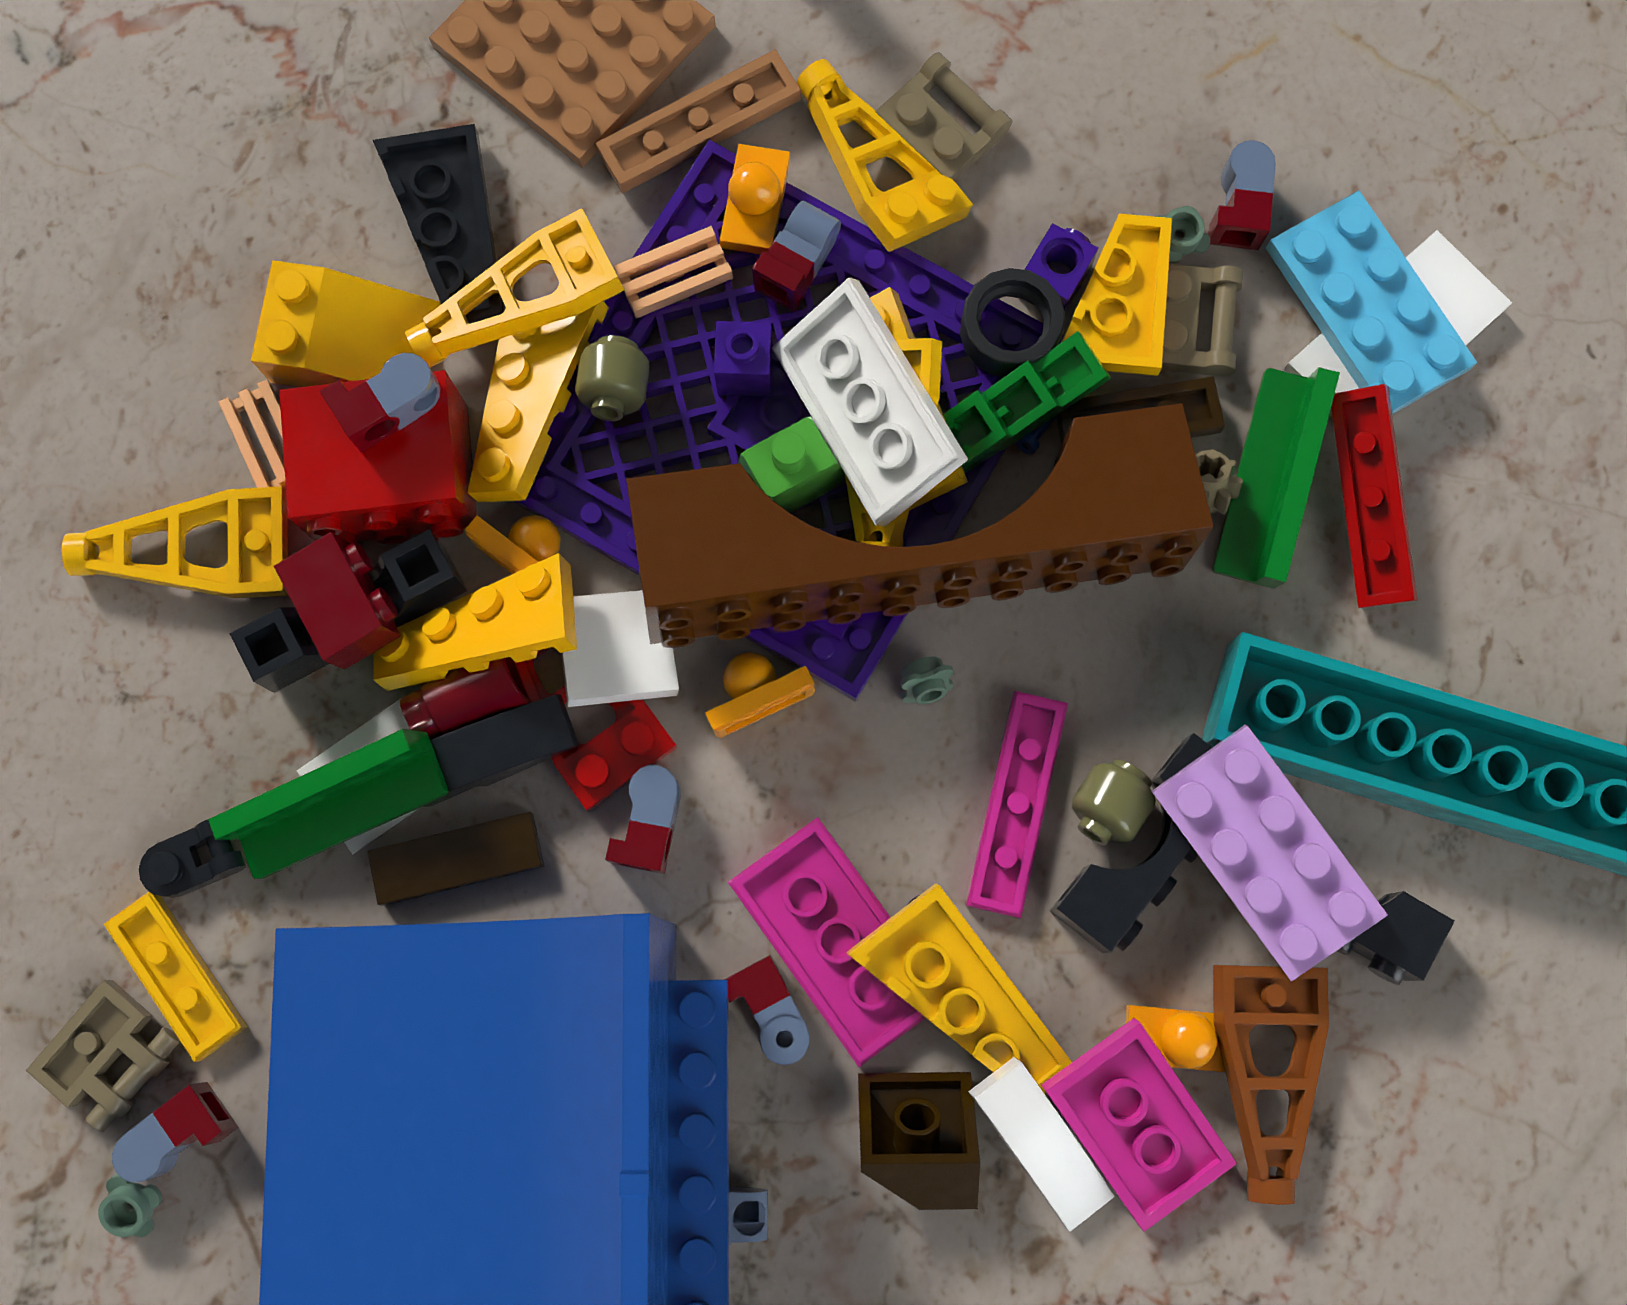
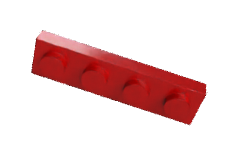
M1386 384L1335 393L1331 410L1358 608L1418 601L1389 387Z

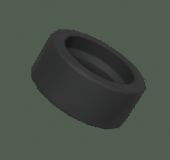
M1007 268L988 274L973 286L964 303L960 336L965 352L977 367L999 377L1007 376L1027 360L1032 363L1038 362L1044 355L1059 345L1063 333L1065 311L1060 295L1048 280L1030 270ZM1007 296L1022 298L1033 304L1041 313L1044 322L1043 332L1037 343L1029 349L1021 351L1002 350L989 343L984 337L980 326L981 314L988 303Z

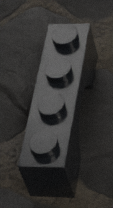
M430 529L380 554L376 566L368 573L375 588L381 587L393 601L398 612V616L393 619L396 627L404 625L468 591L445 546ZM279 607L229 633L253 682L273 693L329 664L322 660L295 607Z
M1195 733L1186 737L1151 780L1153 782V789L1213 747ZM1162 805L1163 823L1159 841L1152 853L1142 863L1128 869H1109L1093 864L1082 868L1050 910L1051 913L1101 953H1110L1116 946L1124 951L1143 928V924L1137 920L1150 902L1156 907L1159 906L1175 887L1177 880L1171 874L1183 858L1191 863L1198 856Z
M1405 891L1385 894L1378 902L1388 916L1345 944L1337 952L1349 955L1351 950L1371 961L1368 966L1371 972L1393 984L1400 985L1402 980L1424 981L1455 920Z

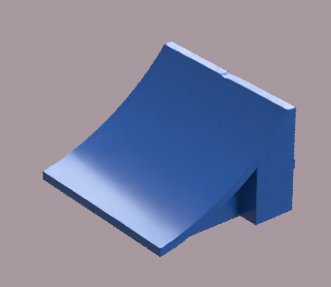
M650 913L464 923L276 928L259 1305H729L728 980H676V924Z

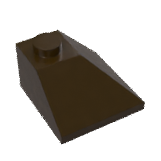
M971 1072L858 1073L861 1173L918 1210L978 1209L980 1154L974 1099L968 1092L973 1088Z

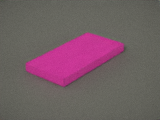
M818 817L728 881V884L858 1067H861L926 1018L846 953L891 917Z

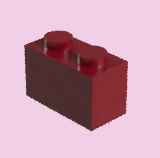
M329 532L274 565L323 661L345 670L401 636L393 621L398 616L397 609L391 598L381 587L375 588L368 575V572L373 570V565L358 542L353 541L349 543L335 533Z

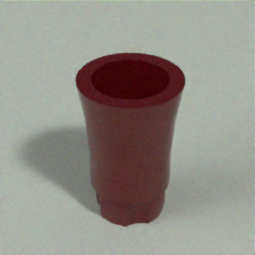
M511 657L490 661L488 669L469 673L463 667L449 670L444 679L422 683L421 689L400 699L401 711L409 729L427 732L430 740L531 703L514 660Z

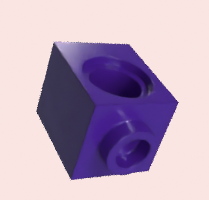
M1052 223L1024 270H1030L1048 280L1060 295L1064 311L1066 312L1089 274L1099 248L1092 245L1083 233L1072 228L1063 229ZM1062 262L1070 268L1071 272L1058 274L1053 272L1047 264Z
M716 321L714 377L718 395L771 396L773 360L771 322Z

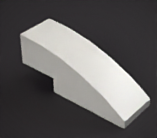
M1013 1057L968 1091L1069 1232L1115 1197L1082 1146L1021 1061Z

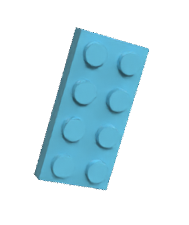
M1360 190L1272 238L1266 246V250L1359 389L1380 384H1386L1389 387L1392 414L1466 373L1477 364L1469 349Z

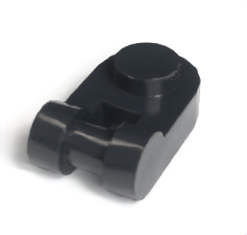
M207 819L197 824L194 828L163 840L149 848L141 858L139 876L145 889L152 894L175 898L236 874L245 869L246 864L241 851H234L230 840H215L209 820ZM207 845L212 859L202 865L197 849Z

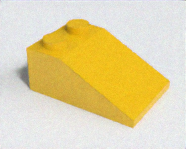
M272 260L251 362L271 383L306 387L331 384L338 380L348 382L371 379L381 373L385 363L391 357L401 353L415 354L405 331L424 322L423 318L439 307L441 303L440 301L329 268Z

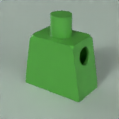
M811 416L803 418L746 449L740 454L738 461L753 482L771 500L788 513L846 483L842 467Z

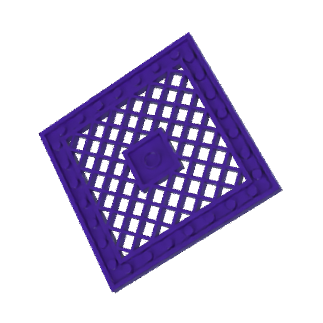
M708 140L632 258L709 226H712L716 240L720 244L719 240L728 200V184L733 174L736 159L735 153ZM786 182L776 237L780 231H783L795 207L803 200L841 220L837 239L821 266L823 268H820L810 286L836 280L839 287L847 278H853L860 281L864 290L868 292L869 298L891 287L899 294L905 313L913 317V319L908 320L913 333L926 330L928 338L940 340L938 332L960 343L942 348L939 400H946L948 411L958 404L957 395L976 390L984 392L1004 378L994 376L977 367L974 363L977 377L951 382L946 361L968 356L960 336V327L964 303L974 286L973 284L904 246L888 252L869 227ZM702 249V250L697 251V252H695V253H693V254H690V255L685 256V257H683V258H680V259H678V260H676V261H673V262H671V263H668V264H666V265H664V266H661V267L656 268V269H654V270H651V271H649V272H647V273H644V274H642V275H639V276H637V277H635V278H632L631 280L636 279V278H638V277H640V276H643V275H645V274H648V273H650V272H652V271H655V270H657V269H660V268H662V267H665V266H667V265H669V264H672V263H674V262H677V261H679V260H681V259H684V258H686V257H689V256H691V255H694V254H696V253H698V252H701V251H703V250H705V249ZM738 252L724 257L726 262L729 263L731 270L754 265L760 254ZM714 262L685 273L680 278L670 282H663L639 292L637 295L640 299L716 266ZM731 280L723 282L725 292L697 298L695 294L689 297V301L668 305L637 319L624 291L605 300L604 302L609 309L602 324L595 323L588 339L589 344L597 342L603 336L609 335L628 338L638 345L639 350L646 355L649 362L666 358L671 378L648 383L645 402L640 408L643 422L614 428L613 421L604 420L606 431L586 435L597 417L591 413V409L585 407L577 398L575 391L579 367L577 365L567 387L571 393L564 413L559 412L554 417L547 434L552 440L526 500L512 502L534 515L549 519L558 529L640 576L626 477L655 470L656 475L664 474L663 468L692 461L694 469H701L699 459L726 452L729 453L731 464H738L739 460L736 451L742 454L746 449L803 418L811 416L774 351L771 396L728 395L723 401L722 395L717 393L714 362L710 350L711 346H715L716 330L705 331L701 313L729 306L732 320L741 321L737 304L765 298L770 317L751 322H771L772 332L774 331L776 342L784 337L782 329L796 326L817 307L814 306L810 287L803 297L805 309L778 315L775 301L755 291L754 285L733 290ZM995 299L987 304L981 314L980 321L982 333L989 343L1002 350L1010 351L1029 349L1036 344L1042 335L1044 324L1000 299ZM693 315L698 335L669 341L665 322ZM658 324L662 343L642 348ZM1062 334L1059 344L1062 342L1064 334ZM702 349L707 369L678 376L673 356ZM711 383L716 404L687 411L682 390ZM675 392L679 413L651 419L646 399ZM712 419L707 427L708 435L717 439V441L696 446L691 424ZM683 426L689 448L659 455L654 433ZM646 435L652 457L623 464L618 442ZM610 444L615 466L586 472L582 451ZM1007 448L966 472L967 483L909 510L903 532V547L924 546L952 541ZM572 456H574L578 475L565 468ZM618 479L623 501L596 486V484ZM847 484L840 485L798 508L801 509L819 504L825 527L819 528L820 530L837 537L855 533L853 520L834 525L828 504L829 501L849 497ZM883 611L864 613L855 621L837 625L829 623L828 619L806 622L804 627L789 632H777L773 630V627L754 629L745 638L798 669L806 666L812 677L856 702L909 613L899 616H886L883 614Z

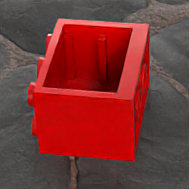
M446 370L432 371L440 385V397L430 411L362 453L348 438L319 392L331 384L279 390L288 518L314 541L329 532L335 533L349 543L377 539V542L382 544H400L409 540L410 535L421 534L428 529L438 538L462 535L464 533L463 528H467L477 516L476 500L467 493L473 467L467 404ZM369 379L342 383L350 391Z

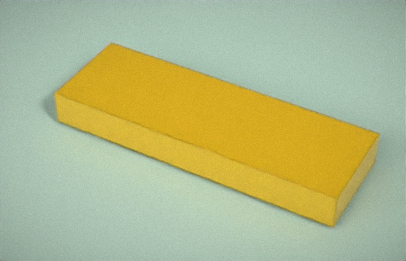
M147 892L103 924L194 1062L202 1061L248 1027L161 896Z

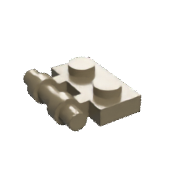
M103 980L25 1071L66 1107L77 1106L86 1094L90 1095L98 1104L85 1120L93 1129L104 1132L116 1117L123 1118L136 1103L134 1096L152 1075L158 1077L171 1062L168 1056L181 1041L175 1032L163 1027L150 1043L139 1035V1032L151 1020L153 1015L113 980ZM123 1052L133 1063L118 1081L113 1083L104 1073Z

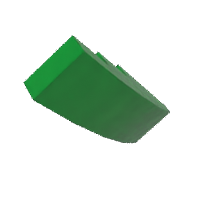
M1079 331L1049 351L1038 362L1032 363L1027 360L986 391L976 390L943 414L946 424L968 458L962 464L964 473L1028 435L1111 379Z

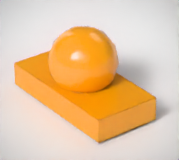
M738 144L733 174L728 184V200L719 240L721 248L760 255L763 251H768L777 234L790 166L789 151Z
M539 515L525 516L512 525L508 538L479 516H476L465 529L467 537L478 549L511 574L557 554L560 549L561 536L558 528L552 521Z
M753 652L738 654L728 662L722 679L724 689L732 700L705 712L716 738H722L812 696L815 692L814 681L806 666L777 679L775 667L768 658Z
M1126 1005L1125 1024L1133 1018L1138 1020L1170 1067L1225 1072L1214 1026V1013Z

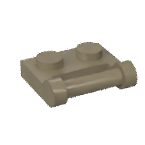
M937 52L930 56L920 71L875 112L938 172L949 178L952 177L955 181L1006 134L1013 121L1001 109L993 110L950 70L951 62L940 52ZM935 86H938L981 129L975 135H972L935 101L928 92Z
M1169 264L1161 370L1211 376H1229L1235 373L1237 355L1232 352L1236 292L1242 289V269L1235 266L1206 268ZM1200 291L1215 292L1211 349L1209 352L1195 351Z

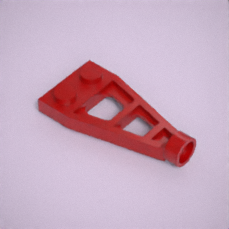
M551 647V648H547V649L538 650V652H537V657H536L535 659H537L538 657H540L542 654H544L545 652H547L549 649H555V648H554V647ZM535 659L517 663L514 661L531 703L555 694H561L564 703L567 702L565 685L553 694L545 690L534 669ZM642 699L608 703L613 707L616 714L615 722L586 744L579 743L578 747L552 758L554 766L588 812L630 783L632 776L639 769L656 764L678 748Z

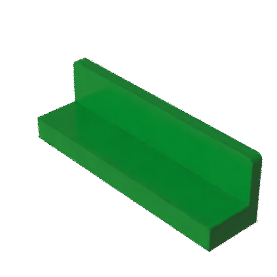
M1318 367L1307 378L1273 368H1268L1264 371L1236 477L1241 478L1243 481L1238 498L1230 499L1212 566L1214 573L1272 589L1286 583L1340 372Z
M401 729L208 820L215 840H240L252 877L254 879H264L436 801L448 794V787L428 733Z

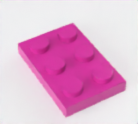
M1135 1018L1041 1084L1044 1091L1143 1232L1237 1164L1142 1024Z

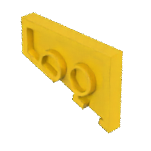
M1119 213L1088 285L1074 312L1062 342L1079 331L1106 371L1158 376L1162 369L1172 218Z

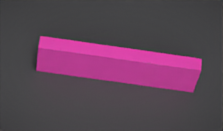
M1019 691L1013 692L965 906L1017 919L1022 917L1068 703Z

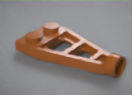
M1213 965L1214 1026L1248 1167V1201L1273 1205L1295 1204V1180H1298L1329 1028L1328 968L1312 967L1291 982L1280 966ZM1256 1025H1286L1294 1034V1046L1290 1065L1280 1076H1264L1254 1065L1249 1045V1034ZM1260 1090H1285L1289 1096L1287 1125L1284 1132L1280 1135H1265L1260 1129L1256 1096ZM1278 1167L1275 1175L1269 1174V1168Z

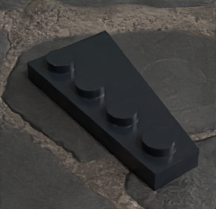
M475 124L373 140L441 304L497 262L479 133ZM492 294L466 314L468 323H475L502 314L504 309L500 294Z

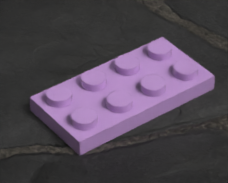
M1247 725L1238 729L1152 790L1154 796L1291 982L1388 916Z

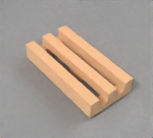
M712 226L614 266L636 319L733 279L731 267L725 260L724 252L716 240ZM708 248V249L703 250V251H701V252H698V253H696V254H694V255H691V256H689V257H686V258L681 259V260H679V261H677V262H674V263L669 264V265H667V266H665V267H662V268H660V269H657V270L652 271V272H650V273H648V274H645V275H643V276H640V277H638V278H636V279L631 280L632 278H635V277H637V276H639V275H642V274H644V273H647V272H649V271H651V270H654V269H656V268H659V267H661V266H664V265H666V264H668V263H671V262H673V261H676V260H678V259H680V258H683V257H685V256H688V255H690V254H693V253H695V252H697V251H700V250H702V249ZM714 262L716 266L640 299L637 295L639 292L663 282L673 281L684 276L685 273Z
M266 379L257 383L259 388L250 391L247 388L238 392L239 397L232 401L227 397L218 402L256 487L282 486L285 489L284 463L257 404L266 402L282 437L280 400L273 385ZM246 410L276 476V479L272 481L269 480L239 414Z

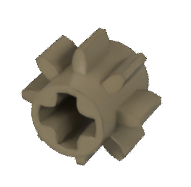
M1215 449L1201 451L1195 455L1210 514L1217 511L1225 514L1227 513L1230 499L1238 498L1243 481L1241 478L1233 476L1237 462L1229 460L1222 453L1215 451Z

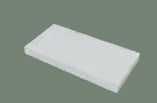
M1438 230L1406 257L1465 345L1470 343L1512 304ZM1322 333L1284 368L1288 373L1307 378L1318 367L1340 372L1335 393L1359 389Z
M847 278L772 347L875 525H888L968 460L859 280Z

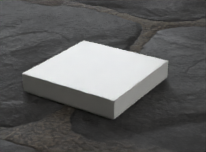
M642 590L573 596L577 649L561 653L568 707L677 696L679 685L673 648L663 647L662 643L650 644Z

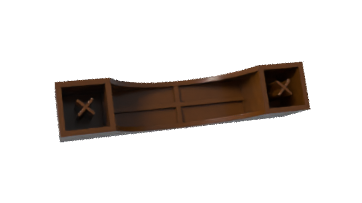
M1182 403L1074 418L1054 462L1052 472L1027 501L997 523L976 533L932 545L912 547L878 546L831 535L803 522L771 500L753 482L740 463L626 479L650 644L662 643V646L666 648L688 646L695 642V638L717 635L722 640L739 639L749 635L751 630L773 627V630L777 632H789L804 627L806 622L828 619V622L832 624H844L859 619L861 614L883 611V614L886 616H899L912 612L916 606L937 603L939 608H954L968 603L970 598L991 595L993 600H1009L1022 595L1024 590L1044 587L1046 592L1057 593L1076 587L1078 582L1098 580L1101 585H1113L1128 580L1133 574L1151 572L1153 577H1167L1177 574L1184 569L1214 527Z

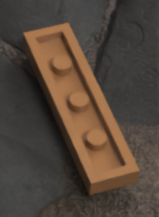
M774 49L595 144L598 154L623 194L701 153L708 140L718 144L800 101L801 89L777 50Z

